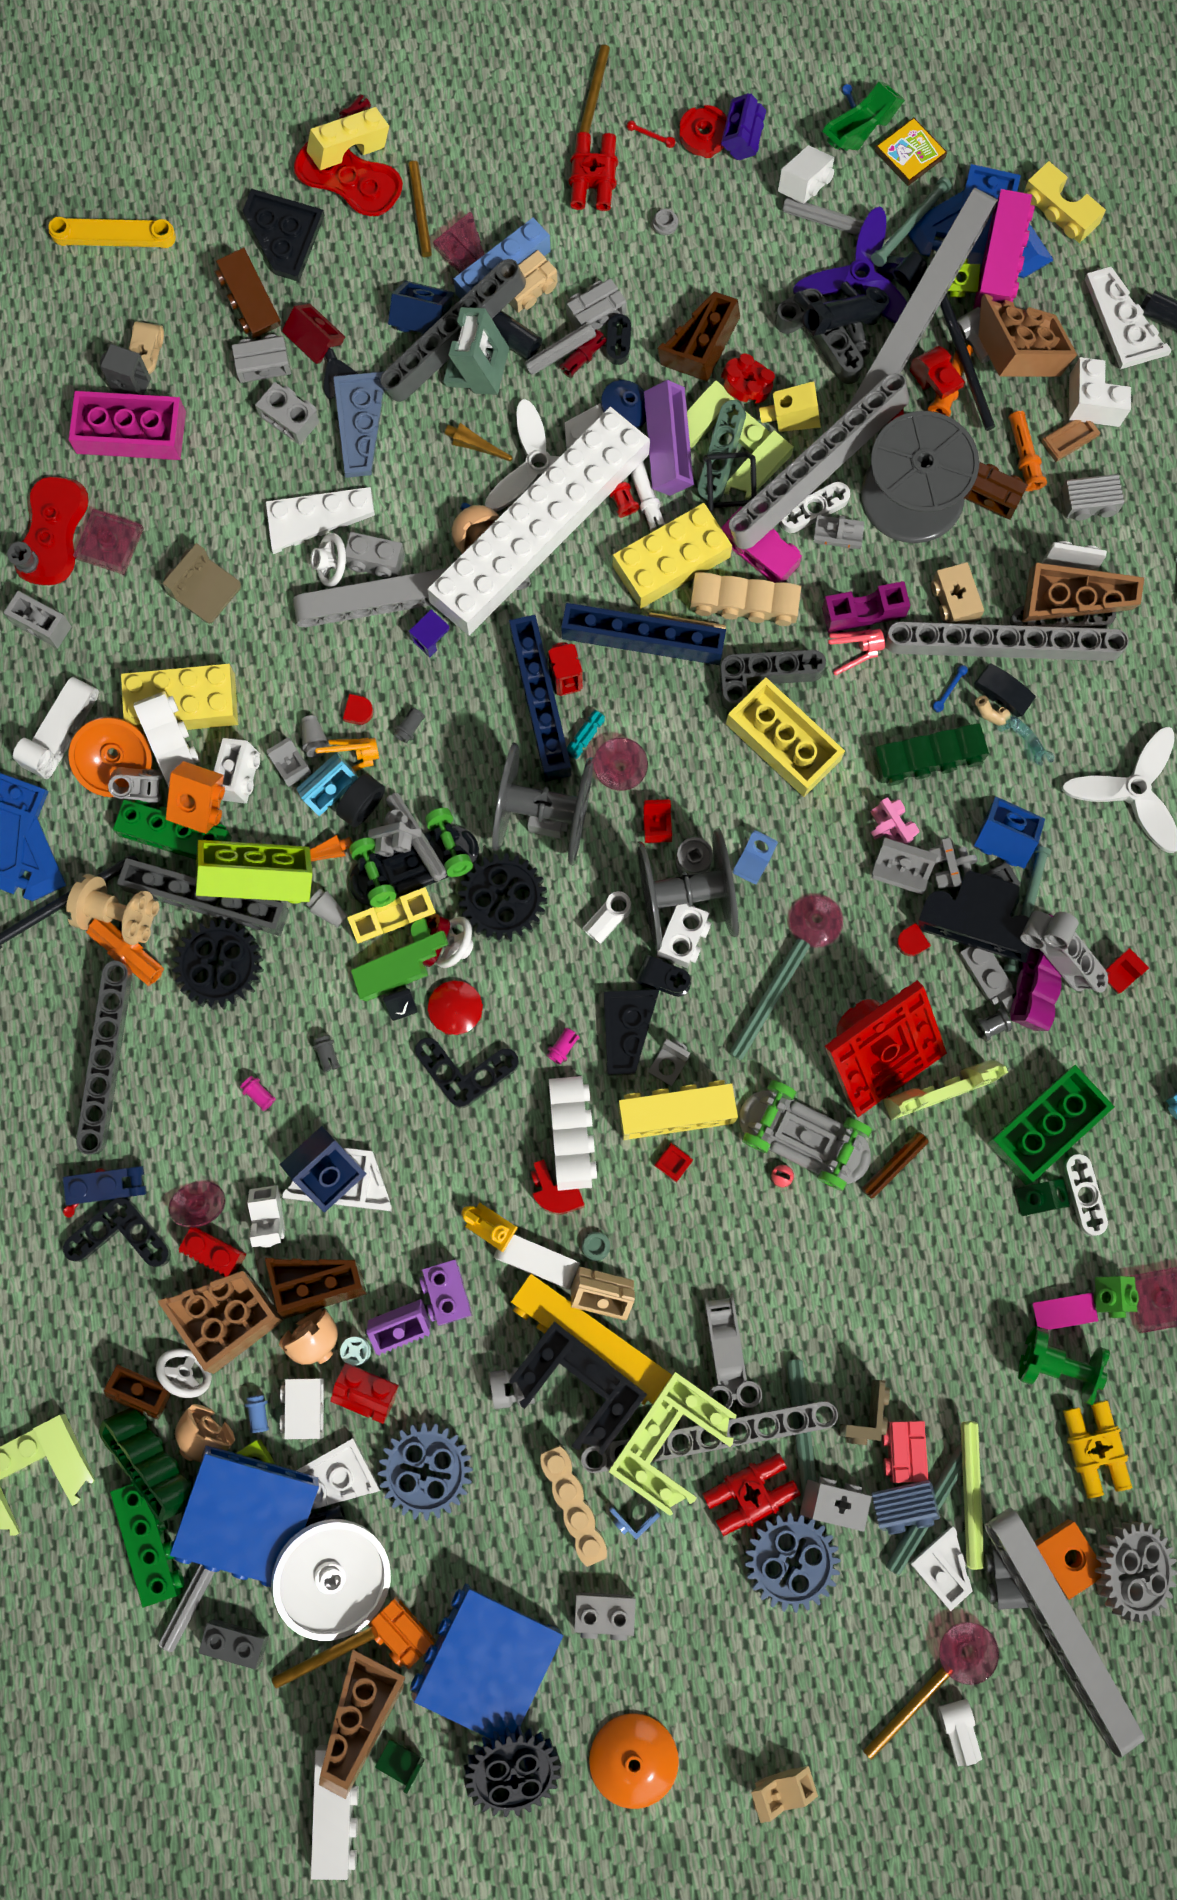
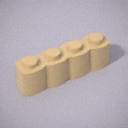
M695 573L690 610L695 611L700 616H710L713 613H717L725 619L733 620L738 617H746L754 623L771 620L779 626H789L797 621L801 586L791 583H774L760 579L748 580L736 576Z
M562 1445L541 1453L542 1470L552 1482V1493L556 1503L564 1510L565 1526L575 1538V1548L579 1559L587 1567L606 1559L607 1547L605 1539L600 1531L595 1528L594 1513L589 1504L584 1500V1491L580 1480L572 1472V1461L569 1453Z

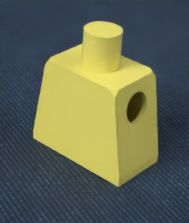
M814 381L775 391L773 393L774 405L759 407L761 423L777 421L779 432L821 427Z

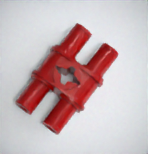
M579 132L576 135L575 153L570 158L572 168L568 182L572 187L571 208L575 210L585 208L587 189L590 188L597 189L596 208L600 211H609L611 209L612 190L617 185L615 175L619 161L617 156H615L616 136L612 133L602 135L599 154L590 153L591 135L587 132Z
M780 1453L758 1464H755V1462L749 1463L748 1467L731 1476L726 1475L723 1483L702 1493L709 1509L731 1498L737 1499L739 1505H737L738 1509L716 1520L723 1537L745 1525L753 1527V1523L772 1513L777 1514V1511H779L778 1507L801 1496L794 1480L772 1491L766 1490L764 1487L765 1480L787 1469ZM745 1483L753 1490L758 1489L759 1493L756 1495L757 1506L750 1499H744V1496L747 1494Z

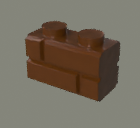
M980 462L976 481L964 498L1011 520L1028 484L1024 483L1018 476H1009L1000 472L995 465Z
M118 1364L104 1389L106 1398L129 1408H134L138 1412H147V1416L157 1420L161 1417L172 1394L161 1383Z

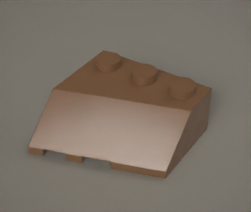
M984 294L981 297L978 337L998 375L1005 377H1060L1077 356V353L1057 316L1028 307L1027 310L1016 308L1014 302L1004 300L1003 303L992 301L993 297L991 295Z
M245 1271L218 1279L194 1290H187L180 1295L157 1301L203 1370L215 1374L284 1321L267 1296Z

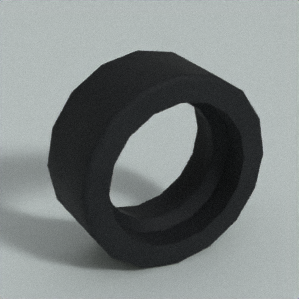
M369 774L360 776L341 798L336 809V815L352 827L359 826L378 806L384 795L385 786Z

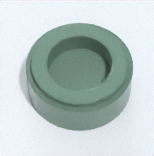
M592 1232L582 1242L583 1253L592 1261L603 1260L610 1252V1241L603 1233Z

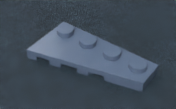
M383 372L334 376L345 478L372 475L384 387L380 380Z

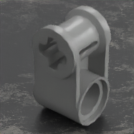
M119 767L111 773L108 789L116 798L159 802L161 801L159 785L163 774L161 771L154 769ZM123 778L128 781L129 785L127 787H119L116 785L115 780Z

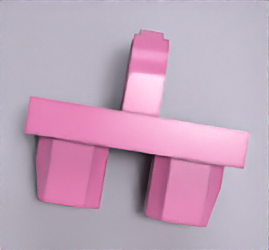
M889 798L883 799L877 807L870 811L878 823L876 829L870 832L875 840L886 836L888 839L908 845L919 833L915 822L910 821L904 824L900 818L905 813V807L900 799L890 801Z

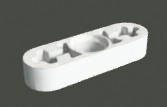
M834 482L807 496L788 514L794 518L800 515V508H802L803 515L797 518L796 524L792 521L787 522V515L780 521L781 528L788 533H795L815 523L817 515L828 516L847 505L850 498L849 487L842 482ZM834 491L838 494L843 493L842 500H839L838 497L831 499ZM811 502H817L822 506V511L812 513L808 510L807 506Z
M1081 1154L1073 1155L1065 1161L1064 1173L1078 1223L1084 1234L1097 1236L1105 1232L1108 1220L1091 1161L1086 1156ZM1075 1160H1077L1078 1164L1084 1165L1085 1169L1081 1170L1082 1179L1088 1177L1089 1182H1083L1075 1186L1074 1181L1080 1180L1078 1172H1072L1071 1166L1075 1165ZM1082 1187H1087L1092 1191L1093 1199L1090 1203L1080 1201L1078 1192ZM1096 1205L1097 1210H1092L1091 1212L1093 1218L1100 1221V1224L1096 1226L1097 1231H1094L1093 1227L1087 1226V1221L1091 1220L1089 1211L1083 1213L1082 1208H1090Z

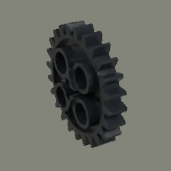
M505 853L503 860H499L497 854H494L493 862H489L486 857H483L484 866L482 867L474 863L476 872L472 873L469 871L466 873L469 881H461V886L466 891L458 892L460 898L466 899L459 903L461 909H467L462 913V917L466 919L471 918L469 921L471 927L478 925L476 930L478 936L486 931L487 940H490L494 934L497 935L498 943H501L503 935H507L508 940L512 942L513 934L515 933L521 939L523 938L522 930L526 929L532 933L531 923L540 924V919L536 915H545V909L540 905L548 904L547 898L541 896L547 893V887H539L544 882V878H535L538 869L535 867L528 870L530 865L528 860L522 865L519 864L518 855L513 861H509L508 853ZM497 874H503L507 877L506 882L501 885L495 884L492 879ZM517 878V883L507 893L508 901L502 900L493 917L489 918L488 914L494 910L499 902L497 895H505L513 879ZM520 889H526L530 892L529 897L524 900L517 899L515 893ZM488 896L491 898V902L488 906L481 907L476 903L478 898ZM504 911H510L514 914V917L509 922H503L499 919L500 914Z
M210 920L209 928L200 923V932L198 933L190 929L192 937L190 939L186 937L181 938L186 945L175 948L181 956L172 958L175 963L179 964L178 967L172 969V972L181 975L175 982L178 985L185 984L180 991L183 994L191 992L188 997L191 1002L199 997L198 1005L200 1007H204L208 1001L209 1008L212 1010L215 1009L217 1003L225 1010L227 1001L237 1006V997L246 1001L247 998L244 992L246 990L255 992L251 983L261 982L255 976V973L264 971L262 967L257 965L264 958L261 955H255L261 948L259 945H252L256 940L253 935L246 937L248 931L244 927L237 932L238 925L235 922L228 928L225 920L221 921L219 927H217L213 920ZM223 941L224 944L219 955V942ZM206 944H212V952L202 956L200 954L201 948ZM233 947H239V955L233 959L228 958V951ZM220 959L224 964L223 966H218L216 970L212 965L217 964ZM208 971V979L203 983H198L196 977L199 972ZM216 974H217V982H218V984H217V988L214 989V988H213V984H214V982H215ZM229 974H236L235 982L230 986H225L224 978Z
M517 1726L514 1733H510L509 1728L505 1727L504 1735L501 1736L498 1732L493 1731L494 1739L492 1740L482 1737L483 1746L474 1745V1754H468L466 1756L468 1764L463 1765L465 1774L463 1775L467 1796L472 1797L474 1806L480 1804L482 1812L491 1807L492 1816H495L500 1810H503L504 1817H507L511 1810H514L516 1816H519L522 1808H525L530 1813L531 1804L533 1803L541 1807V1797L551 1798L550 1789H557L556 1780L561 1778L559 1769L562 1767L556 1746L553 1747L550 1738L544 1739L543 1732H539L534 1736L531 1727L525 1733H522L520 1726Z

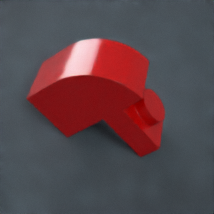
M941 346L933 347L914 358L911 362L910 372L922 389L926 390L932 386L941 400L961 389L965 383L951 364V355Z
M544 1159L533 1163L535 1170L531 1171L534 1184L536 1188L542 1186L543 1190L532 1195L536 1203L543 1210L551 1214L563 1215L585 1207L579 1189L558 1191L557 1185L553 1186Z

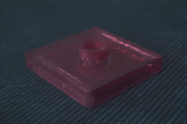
M93 509L73 556L77 560L125 575L144 528L141 524Z
M1177 1267L1128 1276L1135 1277V1286L1139 1296L1137 1312H1135L1139 1333L1177 1327Z

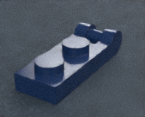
M144 1166L63 1177L66 1205L147 1194L146 1186H143L142 1182ZM123 1177H130V1188H124Z

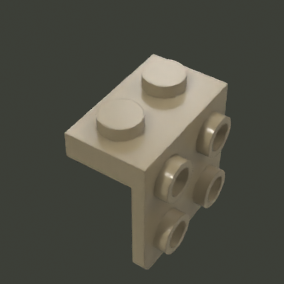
M197 543L183 553L181 562L175 569L167 572L162 583L170 597L209 624L214 622L241 589L240 581L211 561L205 549Z
M872 1380L868 1427L839 1425V1436L846 1437L845 1443L867 1445V1439L881 1441L882 1435H886L888 1420L887 1417H883L884 1405L889 1404L890 1388L885 1387L884 1380Z

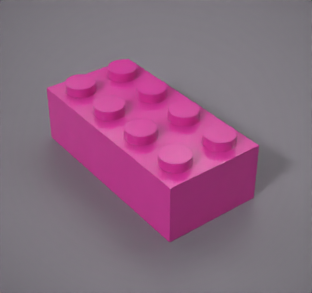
M1005 189L1000 190L997 198L998 203L992 213L979 277L978 292H976L973 309L981 308V297L984 294L991 295L993 297L992 301L1003 303L1004 300L1013 302L1014 298H1016L1019 287L1017 279L1024 263V256L1022 254L1030 233L1027 229L1035 205H1030L1032 194Z
M75 391L69 442L76 454L181 460L186 410L180 397Z

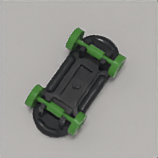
M438 808L431 811L425 817L426 825L431 831L423 834L446 870L447 876L443 879L459 877L468 873L479 855V846L476 838L467 829L451 825L453 816L448 808ZM372 838L359 839L349 847L351 857L358 861L350 875V891L353 897L361 904L383 907L392 903L400 896L438 882L434 881L412 844L411 851L404 853L394 850L393 856L389 857L375 853L376 842Z

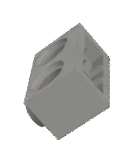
M276 382L271 385L255 404L260 418L298 445L302 444L319 423L316 413L317 409L312 403L307 400L301 401L296 397L292 389L288 386L282 387ZM279 402L284 403V404H283L282 406H280V407H274V405H275L276 403H279ZM298 417H304L302 421H294Z

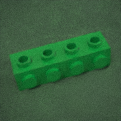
M123 800L113 831L119 837L195 860L197 858L198 840L231 842L232 836L226 830L227 827L222 824L214 825L205 834L166 820V807L160 806L159 809L149 807L147 802L133 800V802Z
M133 1484L110 1491L142 1608L180 1595L182 1593L181 1587H184V1579L180 1569L176 1570L174 1557L170 1556L172 1541L167 1540L165 1529H168L167 1520L160 1522L150 1511L146 1500L140 1496Z

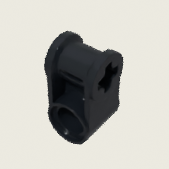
M649 955L645 956L636 982L642 986L653 990L659 989V991L676 997L687 994L691 986L690 975L686 970ZM678 977H682L685 985L680 984L678 988H675L671 980H677Z

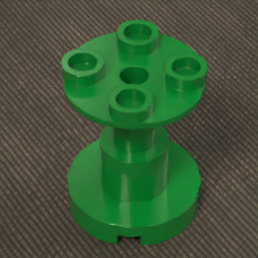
M1033 1326L1025 1341V1344L1028 1345L1025 1355L1021 1354L1019 1361L1018 1379L1021 1382L1032 1385L1039 1373L1057 1379L1063 1374L1083 1381L1082 1401L1083 1403L1093 1405L1097 1396V1389L1103 1390L1107 1382L1108 1375L1103 1370L1108 1362L1110 1350L1098 1347L1094 1351L1089 1364L1066 1357L1065 1350L1048 1345V1329Z

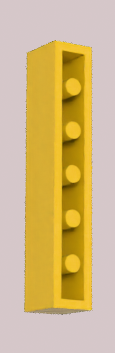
M532 1274L529 1275L511 1301L516 1306L513 1311L526 1321L530 1316L538 1321L539 1324L536 1328L545 1334L553 1322H556L647 1393V1396L641 1402L643 1405L647 1401L654 1404L672 1376L668 1371L581 1309L571 1307L569 1300Z

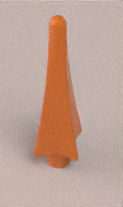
M335 835L310 849L311 862L346 856L344 850L349 849L353 843L351 838L348 837L341 840V838L339 839Z

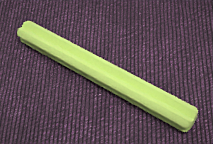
M964 1421L961 1423L966 1561L968 1568L977 1570L984 1568L979 1430L977 1422Z

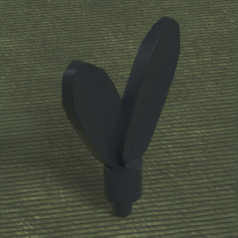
M329 347L325 354L328 363L325 371L324 391L328 399H333L336 395L334 376L358 373L344 362L338 360L334 350Z

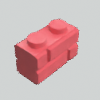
M925 1421L888 1422L887 1433L882 1435L883 1446H888V1458H884L885 1476H890V1482L893 1483L927 1481Z

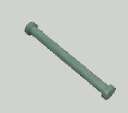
M941 177L933 191L885 245L871 255V260L876 266L882 267L887 262V257L921 218L944 193H948L951 190L952 184L949 179Z
M1037 846L1034 850L1036 857L1021 911L1023 916L1030 917L1034 910L1046 859L1050 857L1052 851L1047 847ZM1009 958L1008 965H1004V972L1019 975L1021 971L1019 968L1020 961Z

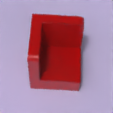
M1129 948L1105 969L1108 974V984L1117 994H1121L1137 978L1142 976L1149 967Z

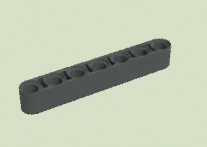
M505 259L501 261L383 372L380 379L381 384L394 401L401 402L406 400L450 359L452 341L458 342L461 333V327L457 322L461 307L485 308L492 319L524 289L526 279L515 260Z
M119 961L107 963L103 968L76 1139L78 1149L87 1155L101 1152L106 1147L132 982L131 968ZM121 967L124 971V976L120 981L114 982L111 978V972L114 968ZM116 994L119 997L120 1003L117 1008L111 1010L107 1006V999L110 995ZM108 1022H112L115 1026V1033L107 1038L103 1034V1026ZM108 1050L111 1054V1060L104 1066L99 1062L98 1056L101 1051ZM100 1077L107 1083L106 1090L101 1094L95 1091L94 1088L95 1081ZM95 1105L99 1106L102 1110V1117L97 1122L90 1117V1110ZM89 1134H94L98 1139V1145L93 1150L89 1149L85 1142Z

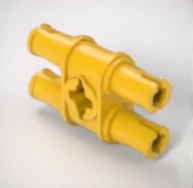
M1108 1400L1095 1402L1091 1405L1098 1430H1095L1096 1433L1093 1434L1086 1431L1080 1407L1063 1410L1070 1435L1067 1437V1444H1070L1076 1465L1074 1469L1077 1473L1081 1474L1088 1499L1104 1495L1097 1471L1100 1468L1099 1466L1104 1464L1109 1467L1116 1492L1133 1488L1125 1463L1129 1457L1128 1454H1125L1119 1434L1121 1429L1118 1428V1425L1115 1426ZM1096 1443L1107 1446L1099 1451L1100 1456L1088 1452L1096 1447Z

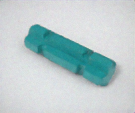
M597 710L592 711L588 721H585L574 736V742L571 741L567 746L568 755L574 759L579 758L583 752L582 748H586L596 734L597 727L600 728L605 721V716Z

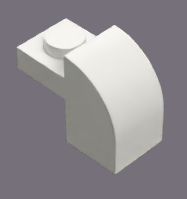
M278 1185L249 1189L247 1204L252 1222L250 1232L252 1247H271L281 1243V1239L285 1237V1228Z

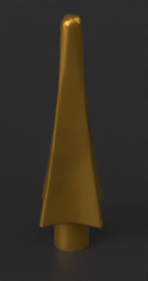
M462 423L459 424L458 428L448 424L444 434L453 438L452 445L487 453L507 461L513 460L511 455L490 444Z

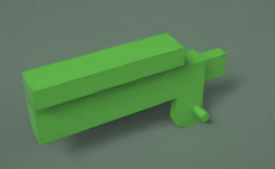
M425 918L415 921L411 926L414 943L352 969L351 972L360 1000H372L427 976L428 973L423 965V961L437 956L435 950L448 945L445 932L440 931L430 935L431 929L428 928Z

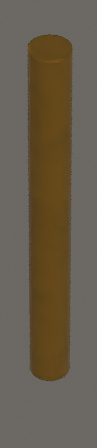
M605 44L601 45L579 132H590L610 47Z
M410 161L408 165L422 257L432 256L419 163L417 161Z
M371 1626L272 1677L274 1687L279 1688L377 1638L378 1632L376 1628Z
M944 1664L863 1752L872 1760L954 1672Z

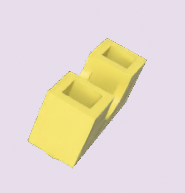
M374 107L310 129L307 152L319 170H323L342 163L344 153L355 144L363 155L384 148L389 125L378 109Z
M1048 161L1028 180L1024 193L1032 194L1031 205L1037 206L1044 212L1049 221L1055 222L1064 230V233L1069 238H1074L1080 243L1101 223L1106 209L1088 194L1076 202H1069L1063 199L1060 193L1068 177Z
M426 887L403 895L386 906L373 907L347 918L357 944L414 923L422 918H427L436 914Z

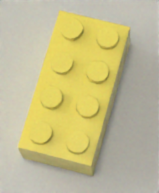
M702 503L613 554V568L638 607L642 609L694 579L695 573H704L729 559L732 544L705 503Z
M230 664L121 674L123 719L134 724L143 734H145V731L135 711L134 703L163 691L166 692L167 697H174L179 710L175 712L178 723L184 721L187 730L238 725L235 673Z
M764 678L727 716L726 725L803 797L842 760L845 752L843 748L767 678Z
M725 1080L709 1082L707 1087L697 1089L696 1084L680 1087L679 1092L669 1093V1089H658L652 1091L651 1096L641 1097V1093H631L624 1095V1099L619 1100L618 1105L623 1140L734 1124L738 1118L733 1085H725Z

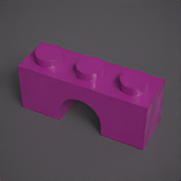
M901 581L878 586L875 592L863 597H853L852 591L825 596L822 611L827 632L831 633L906 618L911 605L905 582Z

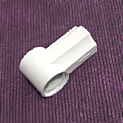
M620 891L610 894L607 901L582 929L595 942L601 945L618 924L629 916L631 912L629 896ZM615 900H622L627 906L625 910L615 912L611 905Z
M963 1699L939 1706L938 1713L944 1732L948 1734L956 1765L958 1767L969 1766L982 1760L973 1728L975 1720L968 1700Z

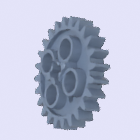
M423 1423L421 1431L418 1432L416 1426L411 1425L410 1435L401 1430L400 1436L402 1440L399 1441L393 1437L390 1440L394 1448L383 1449L389 1457L388 1459L379 1460V1463L386 1466V1470L378 1472V1475L386 1477L387 1480L380 1484V1487H389L390 1491L384 1497L387 1499L394 1496L396 1500L392 1508L394 1509L400 1504L403 1505V1516L409 1510H412L414 1520L417 1519L420 1512H423L425 1521L429 1520L431 1512H434L438 1519L441 1517L442 1508L448 1513L452 1512L451 1502L456 1505L461 1504L457 1496L458 1494H468V1491L462 1486L463 1484L472 1483V1480L465 1476V1473L473 1471V1467L465 1466V1462L472 1457L471 1455H462L461 1453L466 1448V1444L460 1446L455 1444L459 1435L451 1439L448 1437L450 1428H446L442 1433H439V1425L435 1424L432 1431H428L427 1423ZM411 1445H417L422 1449L423 1456L418 1462L410 1460L407 1455ZM439 1452H447L450 1455L451 1463L449 1467L441 1468L437 1465L436 1455ZM405 1463L422 1468L427 1463L430 1470L448 1473L451 1475V1478L445 1479L429 1475L426 1479H423L421 1472L402 1469L401 1464ZM406 1474L413 1476L416 1481V1486L411 1491L404 1490L401 1486V1478ZM439 1481L443 1484L444 1494L441 1497H434L430 1494L429 1485L431 1482Z
M787 1512L786 1521H783L777 1514L775 1515L776 1524L772 1525L766 1519L765 1525L767 1529L765 1531L758 1527L756 1528L760 1537L758 1539L749 1538V1541L755 1547L754 1549H745V1552L752 1556V1560L744 1562V1565L753 1568V1571L749 1572L746 1576L748 1579L757 1580L752 1585L753 1590L763 1589L760 1594L761 1600L766 1599L768 1596L771 1597V1607H774L779 1601L781 1602V1610L784 1612L788 1604L792 1605L795 1613L798 1612L799 1604H803L808 1611L810 1610L809 1601L813 1600L817 1605H820L818 1595L830 1596L825 1589L827 1585L836 1587V1583L830 1578L831 1575H840V1572L833 1568V1564L841 1562V1559L832 1556V1553L836 1552L839 1548L836 1545H828L833 1536L831 1534L822 1536L825 1526L820 1525L815 1529V1520L809 1519L807 1523H804V1516L799 1514L795 1521L792 1514ZM786 1533L791 1534L793 1545L789 1549H781L778 1545L779 1537ZM805 1538V1543L796 1556L799 1566L791 1567L786 1583L781 1587L779 1583L789 1568L785 1560L787 1557H794L800 1539ZM809 1548H817L819 1550L820 1556L815 1563L810 1564L805 1560V1552ZM770 1561H778L780 1564V1572L776 1576H768L765 1573V1566ZM797 1575H803L806 1577V1586L802 1590H794L791 1584L792 1579Z

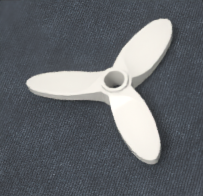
M526 399L521 400L517 406V429L527 458L522 465L502 479L486 498L485 506L495 512L515 502L559 458V456H550L546 452V436L542 421L534 405ZM542 462L545 465L543 467H535L533 464Z
M1165 727L1160 729L1149 740L1140 753L1130 777L1085 776L1070 779L1062 786V791L1066 795L1079 800L1091 802L1126 801L1131 804L1141 828L1157 847L1167 853L1177 851V827L1164 803L1151 791V783L1162 772L1171 754L1174 744L1172 728ZM1131 784L1139 786L1141 794L1134 793L1131 789Z

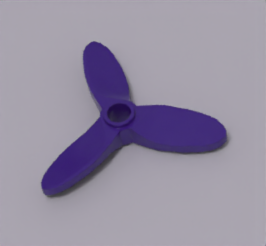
M880 206L875 207L866 217L858 236L855 261L851 265L828 269L807 276L798 281L794 286L793 294L813 288L819 290L824 297L842 292L840 285L845 281H848L853 288L860 289L863 294L867 288L877 287L883 290L889 297V303L882 316L896 324L907 305V301L889 280L875 272V264L871 260V255L883 247L885 239L886 214L883 208ZM864 271L867 276L860 278L855 272Z

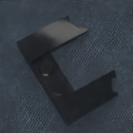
M553 1322L509 1380L510 1384L518 1383L525 1398L519 1401V1403L525 1409L559 1364L569 1370L605 1399L572 1447L580 1450L581 1444L600 1447L599 1454L603 1455L647 1396V1393L591 1351L559 1324Z

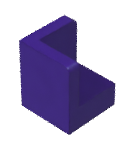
M431 609L409 630L411 641L430 658L437 651L436 643L450 628Z

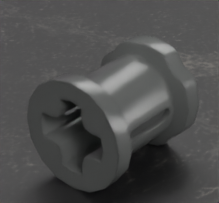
M15 542L8 548V559L20 572L32 573L36 570L39 563L38 556L26 543Z
M1002 1008L989 1017L975 1019L976 1028L985 1042L991 1040V1036L1003 1031L1009 1032L1012 1029L1011 1021Z

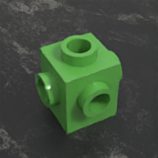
M1095 1277L1094 1302L1097 1312L1108 1313L1109 1318H1126V1312H1137L1139 1296L1135 1286V1277Z

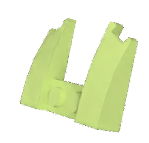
M717 381L687 411L690 450L716 424L722 405L729 400H735ZM736 409L732 413H728L731 419L733 415H738ZM746 412V419L739 443L756 458V487L758 490L792 456L794 446L775 430L772 433ZM749 458L727 481L724 494L729 495L730 489L735 488L746 491L745 499H750L751 463Z
M988 1060L961 1070L960 1072L964 1079L962 1081L960 1076L945 1081V1087L937 1090H935L934 1086L922 1090L912 1088L886 1098L883 1102L890 1120H894L991 1084L1007 1074V1068L996 1060Z
M676 1372L673 1373L626 1446H624L608 1470L609 1473L668 1515L673 1514L670 1507L687 1498L689 1504L697 1499L696 1496L650 1464L682 1415L687 1416L729 1447L732 1446L734 1439L727 1437L729 1418L736 1419V1414Z
M66 1414L58 1415L33 1428L34 1430L0 1447V1480L47 1457L72 1506L81 1500L76 1493L87 1480L91 1484L95 1481ZM0 1487V1529H9L10 1536L18 1535L21 1532Z

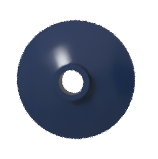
M618 380L610 383L604 389L601 396L603 413L611 407L636 428L646 422L644 390L639 385L627 380Z

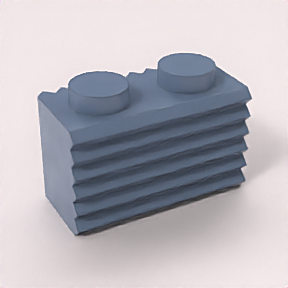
M929 1480L872 1492L879 1528L883 1531L888 1530L889 1535L905 1532V1526L915 1524L917 1528L930 1527L935 1525L934 1520L940 1519L933 1485Z

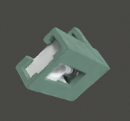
M461 307L457 320L461 327L459 341H452L450 359L443 382L447 387L471 388L474 394L498 395L509 346L485 308Z

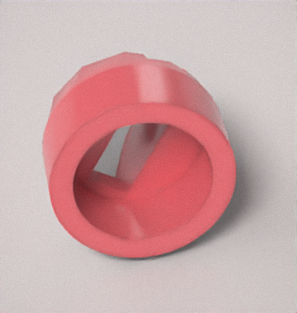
M778 1165L771 1172V1180L777 1187L784 1188L793 1182V1170L787 1165ZM780 1171L789 1175V1180L777 1176L776 1172Z

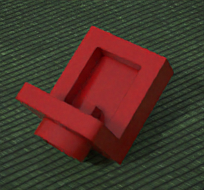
M656 799L643 802L645 843L672 842L671 800Z

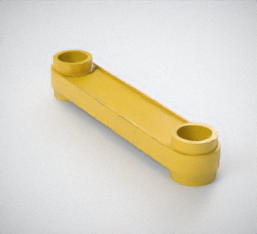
M55 217L48 225L52 240L61 246L169 248L176 240L173 226L164 219L153 221L66 219Z

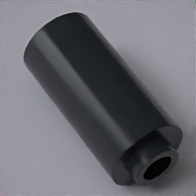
M1157 290L1153 294L1147 293L1140 306L1142 309H1145L1143 315L1177 331V300Z
M502 310L492 318L509 348L526 360L532 358L542 344V337Z

